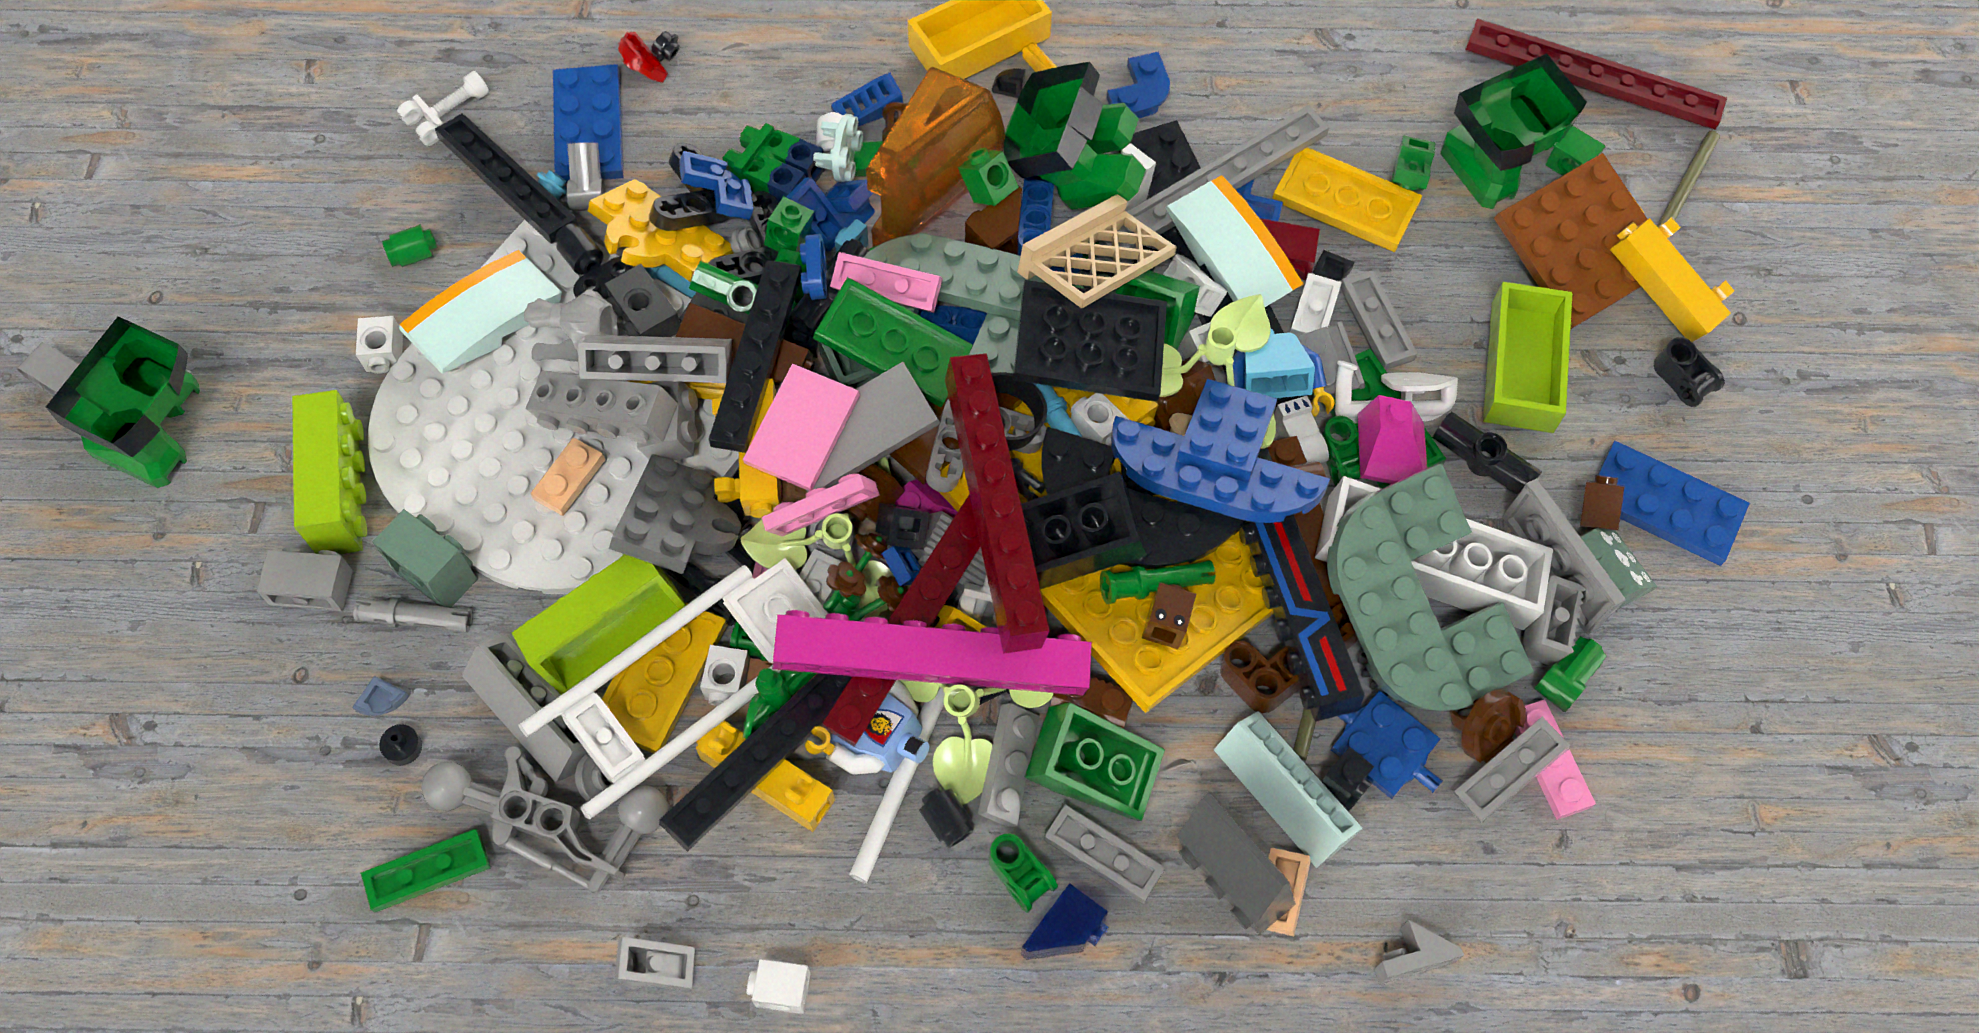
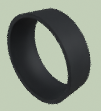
M991 373L996 393H1005L1017 397L1028 406L1033 414V431L1017 437L1006 436L1009 451L1023 448L1033 440L1046 420L1047 405L1044 396L1033 383L1013 380V373Z

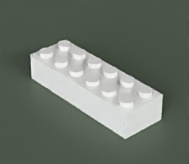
M1345 476L1341 479L1328 497L1315 554L1316 559L1327 562L1328 549L1332 546L1340 519L1355 503L1381 490L1380 488ZM1467 519L1472 531L1471 534L1411 561L1426 597L1472 613H1476L1495 603L1503 602L1513 626L1525 630L1544 612L1553 549Z

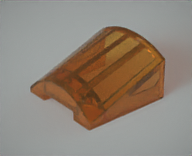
M935 67L929 68L866 168L868 191L880 195L882 213L871 229L873 247L895 238L911 235L967 189L958 167L968 160V155L979 148L997 151L1004 150V124L999 108L989 89Z

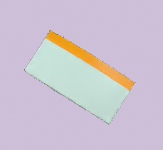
M1223 175L1165 207L1198 265H1206L1214 281L1221 284L1228 291L1233 302L1245 297L1261 294L1264 307L1303 285L1302 280L1269 230Z
M516 250L476 270L429 300L401 322L399 330L443 374L500 348L502 337L529 325L524 319V312L528 303L534 302L538 298L552 304L559 303L562 292L519 250Z

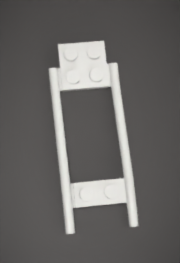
M786 558L755 579L752 577L749 568L743 565L583 681L518 724L522 733L529 737L561 715L563 721L609 782L613 783L581 806L582 812L589 820L674 759L751 701L753 696L758 693L755 684L756 677L645 760L643 753L594 691L721 598L724 600L723 604L767 661L773 664L777 614L786 615L788 610L805 611L809 613V617L825 618V615L828 614ZM773 665L769 667V669L777 671L778 673L781 671L773 669Z

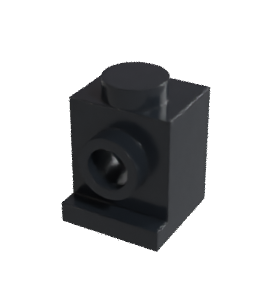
M880 502L875 532L887 537L886 545L924 550L930 512L916 507Z
M1349 747L1325 775L1322 783L1349 812L1372 785L1373 782L1367 777L1374 766Z

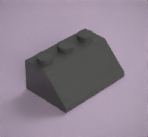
M1208 792L1202 797L1177 835L1182 846L1179 854L1191 869L1195 870L1197 867H1200L1208 876L1204 882L1219 900L1225 896L1234 906L1230 912L1245 930L1251 926L1260 935L1296 905L1290 883Z

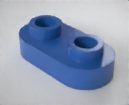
M821 234L806 235L805 243H800L802 264H806L807 272L801 273L803 293H810L812 300L826 299L827 274L823 239Z

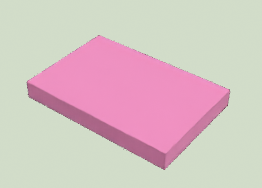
M792 364L743 458L744 463L808 491L813 490L860 397L859 391Z

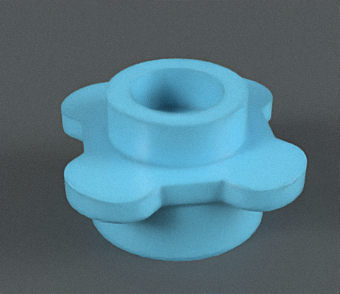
M551 170L547 174L542 171L538 172L539 180L537 182L557 200H559L563 193H567V188L564 186L566 180Z

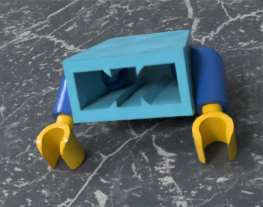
M1271 329L1268 342L1261 349L1253 352L1237 351L1234 355L1233 374L1235 387L1273 398L1312 395L1314 391L1315 397L1310 402L1313 407L1311 413L1314 417H1317L1320 412L1318 402L1325 405L1327 414L1333 409L1335 404L1334 398L1324 390L1327 383L1320 356L1305 345H1302L1295 334H1274V331Z

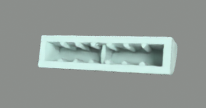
M1259 711L1238 722L1213 749L1305 855L1310 856L1311 862L1316 868L1331 858L1363 829Z

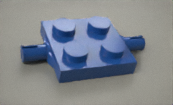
M1378 691L1367 706L1359 709V711L1337 716L1346 723L1342 736L1332 746L1331 751L1338 757H1341L1351 747L1371 763L1374 768L1367 778L1389 798L1392 799L1403 785L1414 778L1432 793L1443 781L1424 767L1429 753L1441 739L1381 691Z

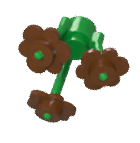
M857 533L855 536L858 540L857 544L866 552L855 567L846 561L840 562L838 566L832 564L828 567L827 572L829 575L826 578V583L835 591L823 604V608L828 614H843L848 616L850 621H860L865 615L886 603L889 610L894 612L907 592L904 586H899L894 576L886 577L883 575L879 578L878 594L880 598L861 609L859 608L860 596L866 592V585L863 583L865 575L862 571L872 556L877 559H884L882 553L888 550V545H886V541L881 536L874 533H869V535Z

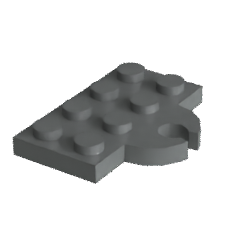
M652 454L612 536L609 549L683 574L692 552L704 555H720L730 551L735 546L741 529V522L736 513L726 504L714 499L716 495L714 479L719 477L713 476L704 470H696L679 464L670 458Z

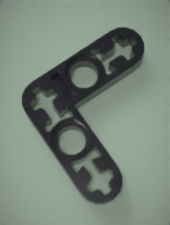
M687 143L676 144L669 158V165L680 180L679 160L683 151L703 155L696 147ZM688 184L684 185L690 192L657 198L649 213L651 223L665 231L723 222L732 218L716 212L714 190L701 187L696 188ZM687 206L694 207V208L698 209L700 212L693 211L692 209L688 208Z
M756 191L751 194L753 212L749 219L752 229L759 237L761 248L716 257L708 263L740 278L752 281L757 285L760 282L766 261H775L779 253L764 245L768 219L778 205L777 199L765 191ZM762 208H763V209H767V214H766V218H765V219H764V215H765V214H764ZM755 262L761 265L763 270L755 273L750 272L745 268V265ZM742 285V286L738 287L737 289L745 288V287H747V286H743V285Z

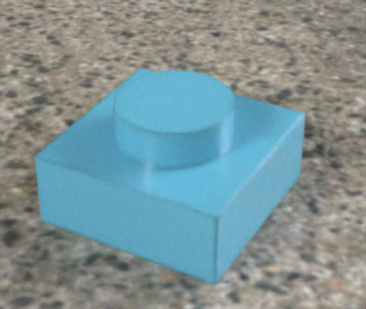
M856 219L848 228L844 227L841 229L835 239L836 253L846 240H851V238L861 242L866 248L869 245L867 225Z

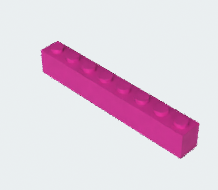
M788 610L786 615L777 614L773 669L1081 696L1089 689L1091 642L1081 641V637L1078 635L1062 634L1058 635V639L1046 638L1040 649L1003 654L998 628L986 627L982 628L981 632L965 631L966 627L958 624L942 625V629L928 628L925 622L914 620L904 621L903 625L888 624L887 619L880 617H867L864 619V622L848 621V616L834 613L826 614L825 618L809 617L808 612L801 610Z

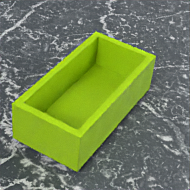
M1502 281L1491 306L1483 422L1548 433L1555 432L1566 415L1572 292Z
M337 390L292 396L294 528L315 554H319L322 550L333 551L338 554L363 551L362 537L367 536V523L361 511V505L366 504V491L360 479V472L365 471V459L359 447V441L364 440L363 424L360 419L354 417L350 403H345Z
M623 554L615 562L599 573L592 575L586 582L559 598L541 613L527 620L522 626L513 631L512 635L528 664L562 695L686 606V603L672 581L659 566Z

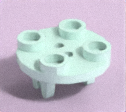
M844 114L839 123L822 122L820 129L823 130L824 136L835 138L834 147L831 149L830 154L814 153L813 160L816 161L815 165L832 170L833 177L838 182L853 181L856 170V163L853 162L855 151H860L862 146L863 132L857 130L858 118L852 114Z

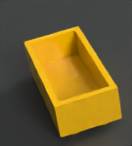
M950 0L907 20L908 43L935 83L943 90L1021 52L1030 43L1038 44L1050 38L1052 11L1043 0Z

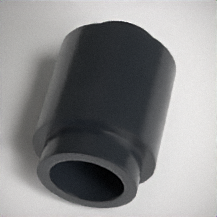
M568 224L555 235L556 248L576 274H587L601 265L604 253L584 228L578 227L576 224Z
M938 787L921 799L924 803L919 810L939 842L944 841L948 848L955 846L973 833L974 829L970 825L972 819L952 789L943 791L941 787Z

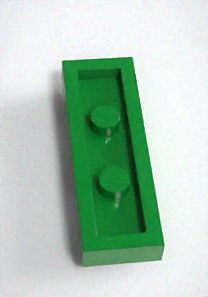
M477 829L363 871L361 872V877L370 910L376 913L478 874L491 867L481 834Z

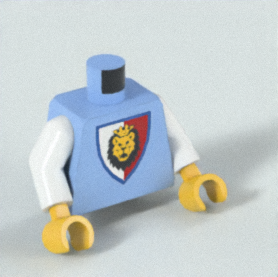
M897 680L855 747L834 734L830 737L828 730L818 726L814 727L811 733L821 738L822 745H815L812 741L807 740L805 748L810 754L814 755L822 752L826 753V759L854 775L877 773L880 770L890 773L894 772L905 757L916 763H921L928 754L929 743L918 738L922 732V727L917 719L919 710L909 690L900 680Z

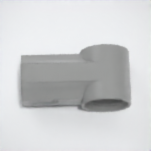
M598 143L568 144L570 180L567 182L568 205L570 210H588L589 200L606 193L605 183L601 179L599 146Z

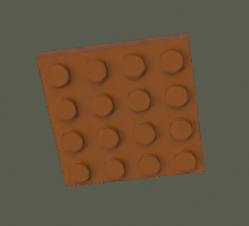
M1604 153L1511 205L1494 217V220L1539 287L1572 292L1571 329L1641 287L1610 249L1620 241L1617 234L1632 222L1639 226L1648 219Z

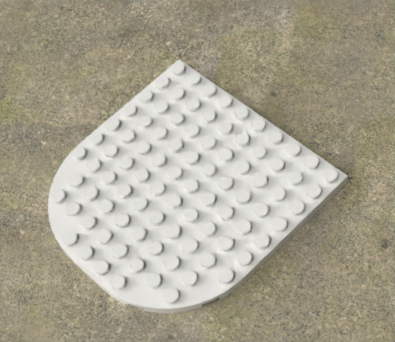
M526 220L515 229L483 265L485 266L519 250L562 292L560 304H566L575 299L573 292L574 284L583 276L576 274L558 252L556 242L550 244ZM596 243L604 253L601 265L612 258L619 257L616 254L610 255L605 247ZM619 270L616 273H622L625 270ZM657 278L653 279L680 318L691 299ZM639 308L636 311H641L645 308ZM621 316L617 317L619 336H628L623 328L625 321ZM528 325L502 337L500 348L443 374L411 343L398 358V363H394L384 378L374 400L368 427L370 463L383 494L397 514L403 509L414 517L422 514L435 525L437 529L434 532L442 538L448 534L463 546L464 550L462 553L473 562L471 568L495 582L514 589L520 587L542 591L543 594H568L586 582L592 575L599 573L619 559L623 553L609 549L610 542L649 459L637 449V442L628 437L617 435L616 439H611L597 432L587 431V434H578L563 427H558L557 430H550L539 425L536 422L537 418L526 409L541 370L579 375L578 361L562 359L534 361L532 359L531 351L536 342L547 345H559L569 339L562 328L551 326L533 328ZM697 398L698 407L694 414V424L697 430V439L694 441V455L674 461L696 470H704L716 477H730L739 466V452L710 447L708 439L715 420V415L712 413V400ZM574 437L603 453L605 461L565 515L562 516L533 500L530 493Z

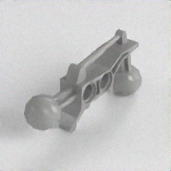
M510 746L505 751L508 773L502 792L472 782L466 768L456 762H441L430 767L423 776L421 786L423 798L428 805L436 810L449 811L464 804L491 813V818L493 819L492 838L495 844L501 848H508L550 871L554 870L587 887L594 894L601 891L609 877L621 881L624 879L625 875L619 869L640 835L656 831L660 827L659 819L668 812L666 798L656 787L650 785L634 787L621 797L618 806V817L621 823L598 858L587 851L578 834L581 814L572 806L545 798L549 789L548 783L534 773V768L525 759V754L516 746ZM526 776H527V777L531 780V782H532V784H531L529 790H528L527 783H526V780H525V777H526ZM526 802L527 809L524 815L520 818L512 819L511 811L517 803ZM555 814H563L562 825L557 830L548 831L547 823L549 819ZM517 831L558 844L578 865L595 871L594 875L589 880L557 863L556 859L515 838Z

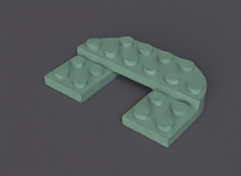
M917 233L882 243L863 257L942 277L938 301L987 313L969 355L987 353L991 373L1014 372L1024 281L1027 280L1017 273L1020 256L946 237ZM1037 275L1028 279L1031 281L1046 283ZM900 305L915 314L919 312V309Z
M1442 463L1429 467L1362 498L1343 515L1337 524L1338 529L1332 546L1328 549V577L1334 595L1339 594L1369 663L1365 664L1369 674L1388 695L1420 709L1435 711L1457 710L1473 705L1474 700L1534 672L1503 602L1495 603L1441 629L1411 563L1412 560L1472 533Z

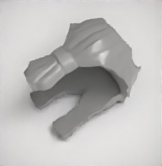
M590 288L566 304H552L541 298L528 303L524 312V319L529 323L530 327H561L569 337V339L559 345H547L536 342L531 351L532 359L534 361L544 359L578 361V342L585 336H619L618 316L611 304L603 299L598 292Z

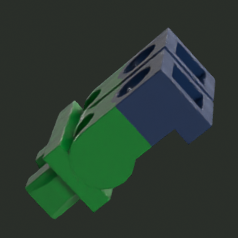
M767 123L761 129L747 125L739 138L740 145L746 148L744 152L741 153L735 149H728L722 158L723 161L728 163L726 170L736 175L740 180L747 179L749 181L751 191L768 192L778 202L783 197H786L804 178L812 177L816 183L826 170V168L816 166V161L813 160L814 153H824L822 147L786 132L774 130V126Z

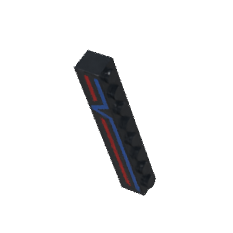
M1268 448L1260 449L1258 458L1272 461ZM1294 514L1285 516L1282 522L1260 523L1246 521L1239 530V536L1244 546L1248 545L1252 554L1250 556V564L1254 576H1260L1264 586L1262 588V596L1267 609H1273L1276 617L1274 627L1277 638L1280 642L1285 641L1287 646L1289 670L1293 676H1298L1302 686L1299 689L1303 707L1305 710H1311L1315 722L1359 711L1365 694Z

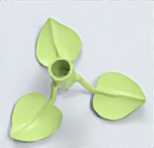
M1261 294L1239 299L1220 309L1211 320L1206 344L1199 345L1198 351L1185 365L1181 366L1182 358L1180 353L1172 346L1164 344L1160 397L1170 396L1180 391L1183 385L1181 373L1188 372L1202 355H1205L1214 365L1224 364L1226 366L1227 384L1235 386L1233 374V355L1235 349L1247 353L1259 350L1265 346L1270 337V322ZM1274 413L1261 449L1270 447L1276 434Z
M886 457L873 463L891 475ZM850 513L829 515L823 521L822 530L815 531V534L809 538H805L806 527L783 537L765 531L762 519L741 537V544L748 555L767 569H770L784 558L787 559L794 570L799 569L807 560L805 546L811 545L819 539H823L824 543L832 549H843L847 561L854 567L856 566L849 545L852 538V523L850 520L854 518ZM869 561L862 571L865 575L863 583L866 585V592L860 596V609L880 598L878 586H875L877 579L883 575L886 577L894 576L890 569L879 561ZM887 603L865 615L860 621H864L867 617H878L881 611L888 609Z
M900 680L909 690L913 700L917 702H930L937 696L939 688L943 689L945 693L943 699L944 706L950 714L958 716V723L964 732V739L954 736L942 741L936 748L933 756V769L939 783L945 790L952 789L962 805L969 803L983 791L992 743L986 739L972 740L967 717L973 715L978 710L980 697L1006 689L983 688L974 690L972 687L965 685L950 687L949 684ZM1009 689L1012 700L1016 704L1028 708H1037L1045 705L1052 699L1054 694Z

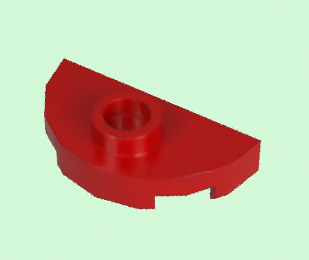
M627 32L618 43V51L623 58V63L628 68L638 71L654 81L663 83L668 75L667 71L636 32Z

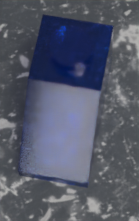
M1069 883L1022 946L1021 956L1026 960L1081 953L1089 943L1096 947L1109 929L1104 924L1108 911Z

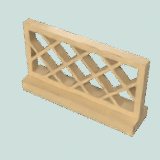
M1117 194L1024 243L1017 273L1027 280L1037 275L1080 308H1084L1175 255L1177 247L1125 211L1127 201ZM1124 225L1134 233L1118 232V230ZM1099 240L1111 241L1112 246L1098 245L1094 243H1096ZM1118 242L1136 244V249L1118 247ZM1143 245L1154 246L1159 251L1143 250ZM1076 253L1088 254L1089 259L1070 256ZM1095 255L1113 257V262L1095 260ZM1120 258L1134 259L1138 263H1120ZM1052 266L1065 267V272L1052 271L1049 268ZM1071 268L1090 270V275L1071 273ZM1096 271L1111 272L1115 276H1096ZM1072 284L1091 286V289L1082 293Z

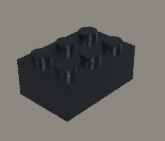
M1120 472L1021 503L1040 589L1148 556L1129 490Z

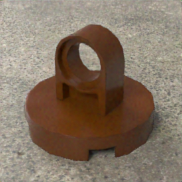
M1505 689L1493 690L1482 698L1474 700V704L1468 707L1450 710L1453 726L1462 731L1461 745L1465 754L1480 763L1481 761L1488 763L1514 741L1512 736L1517 725L1521 728L1524 727L1526 720L1524 702ZM1472 709L1468 716L1458 714L1461 710Z

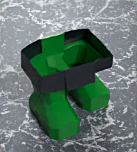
M1546 53L1460 92L1454 114L1462 124L1447 132L1440 154L1480 206L1493 209L1497 202L1507 197L1511 200L1515 198L1521 181L1520 172L1522 165L1531 162L1533 155L1544 150L1547 151L1556 142L1559 143L1574 125L1587 101Z
M1090 62L1064 65L1032 73L1019 95L1004 134V155L1009 166L1021 178L1039 176L1056 185L1059 197L1071 210L1096 206L1117 194L1126 201H1129L1138 193L1146 171L1142 163L1133 154H1103L1125 148L1132 140L1139 119L1125 103L1103 105L1101 101L1094 97L1100 74Z
M117 316L45 407L60 425L81 435L84 449L93 458L153 487L160 488L171 483L167 476L178 462L183 464L187 462L185 450L165 432L160 423L166 416L172 418L182 415L185 411L181 405L192 391L199 394L200 388L194 376L186 371L188 353L178 343Z

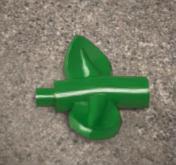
M769 668L762 669L756 679L755 684L758 693L753 696L749 704L742 738L747 739L817 673L781 670L778 673Z

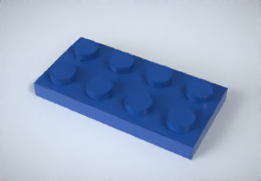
M618 64L553 69L555 173L565 179L566 183L570 180L568 144L598 143L601 179L624 178L621 90Z
M1614 441L1610 446L1597 474L1617 477V484L1625 485L1621 520L1719 566L1726 561L1750 504L1739 497L1617 441Z

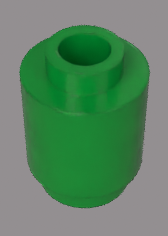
M421 224L390 234L389 239L382 241L385 253L392 267L397 265L405 267L434 257L432 250L438 248L431 229L424 230Z

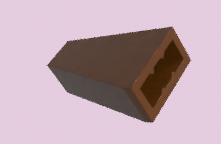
M690 302L676 337L732 339L733 365L746 324ZM782 339L770 379H773L774 385L779 386L783 383L792 364L813 372L815 361L811 360L813 354L809 349Z

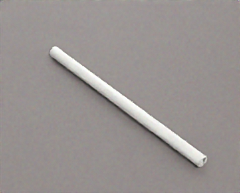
M976 598L971 618L980 623L989 601ZM941 687L937 696L932 701L924 702L917 718L922 727V732L918 738L926 742L929 741L944 706L943 699L945 693ZM905 757L897 770L894 771L849 876L853 879L867 883L919 763Z

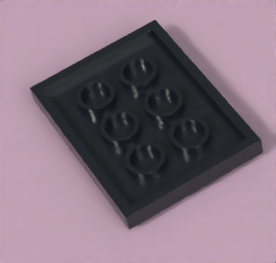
M1025 280L1022 291L1013 380L1158 402L1161 395L1167 301L1108 293L1084 308H1080L1048 283ZM1077 288L1082 293L1089 291V289Z

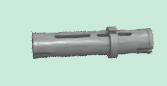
M358 597L356 599L358 604H354L353 608L355 621L381 622L393 628H398L399 625H409L468 633L470 626L467 625L472 624L471 609L401 602L402 599L391 598L388 601Z

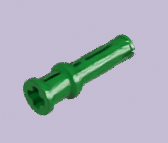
M1207 560L1199 563L1146 570L1141 566H1134L1130 571L1112 573L1110 570H1106L1100 574V590L1106 604H1113L1116 602V599L1135 597L1137 600L1145 599L1150 592H1156L1160 582L1181 587L1214 584L1216 575H1208L1207 572H1215L1212 561Z

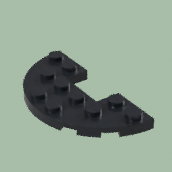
M1047 427L1042 447V474L1047 495L1108 476L1115 460L1111 446ZM1128 488L1148 556L1120 565L1159 569L1185 562L1192 563L1215 552L1220 545L1226 542L1232 535H1235L1246 521L1177 501L1175 503Z

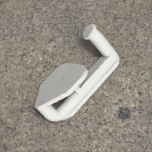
M1338 360L1335 413L1336 416H1345L1354 423H1358V413L1373 400L1351 401L1353 373L1358 367L1354 364ZM1418 372L1387 373L1381 375V382L1390 389L1401 391V400L1412 402L1422 421H1431L1451 410L1455 404L1458 384L1457 377ZM1441 389L1440 400L1412 401V394H1422L1425 391Z

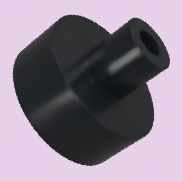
M398 724L388 728L380 738L379 748L382 755L390 763L403 766L412 763L420 755L422 740L412 727Z

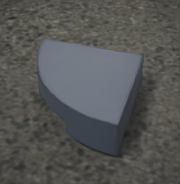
M373 676L352 708L363 715H383L400 707L408 699L409 695L392 684Z

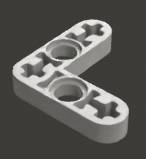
M949 399L941 414L940 424L926 471L928 485L938 492H949L956 488L963 471L960 448L952 450L947 448L942 442V439L946 437L957 439ZM999 407L1005 436H1022L1026 434L1025 431L1031 432L1034 430V417ZM1043 424L1029 444L1015 451L1028 454L1037 452L1044 440L1046 433L1045 425ZM1011 425L1015 426L1012 432L1013 435L1008 433ZM944 461L950 462L947 478L940 476V470Z

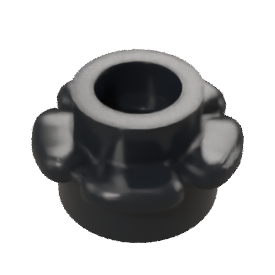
M664 31L656 38L651 47V52L656 55L658 61H663L664 59L671 61L677 55L680 49V45L677 44L678 36Z

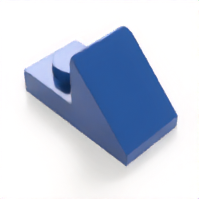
M812 177L804 178L786 198L814 211L810 235L821 234L824 249L826 252H830L835 247L837 234L844 227L848 228L849 226Z
M870 179L837 182L825 193V196L848 226L856 219L865 224L875 213L874 208L870 204L869 197L877 191V188Z

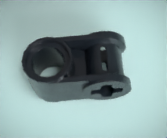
M1683 337L1672 339L1654 360L1653 365L1657 375L1677 393V396L1683 403L1690 407L1698 406L1702 403L1704 396L1710 392L1719 391L1725 384L1721 371L1711 364L1689 339Z

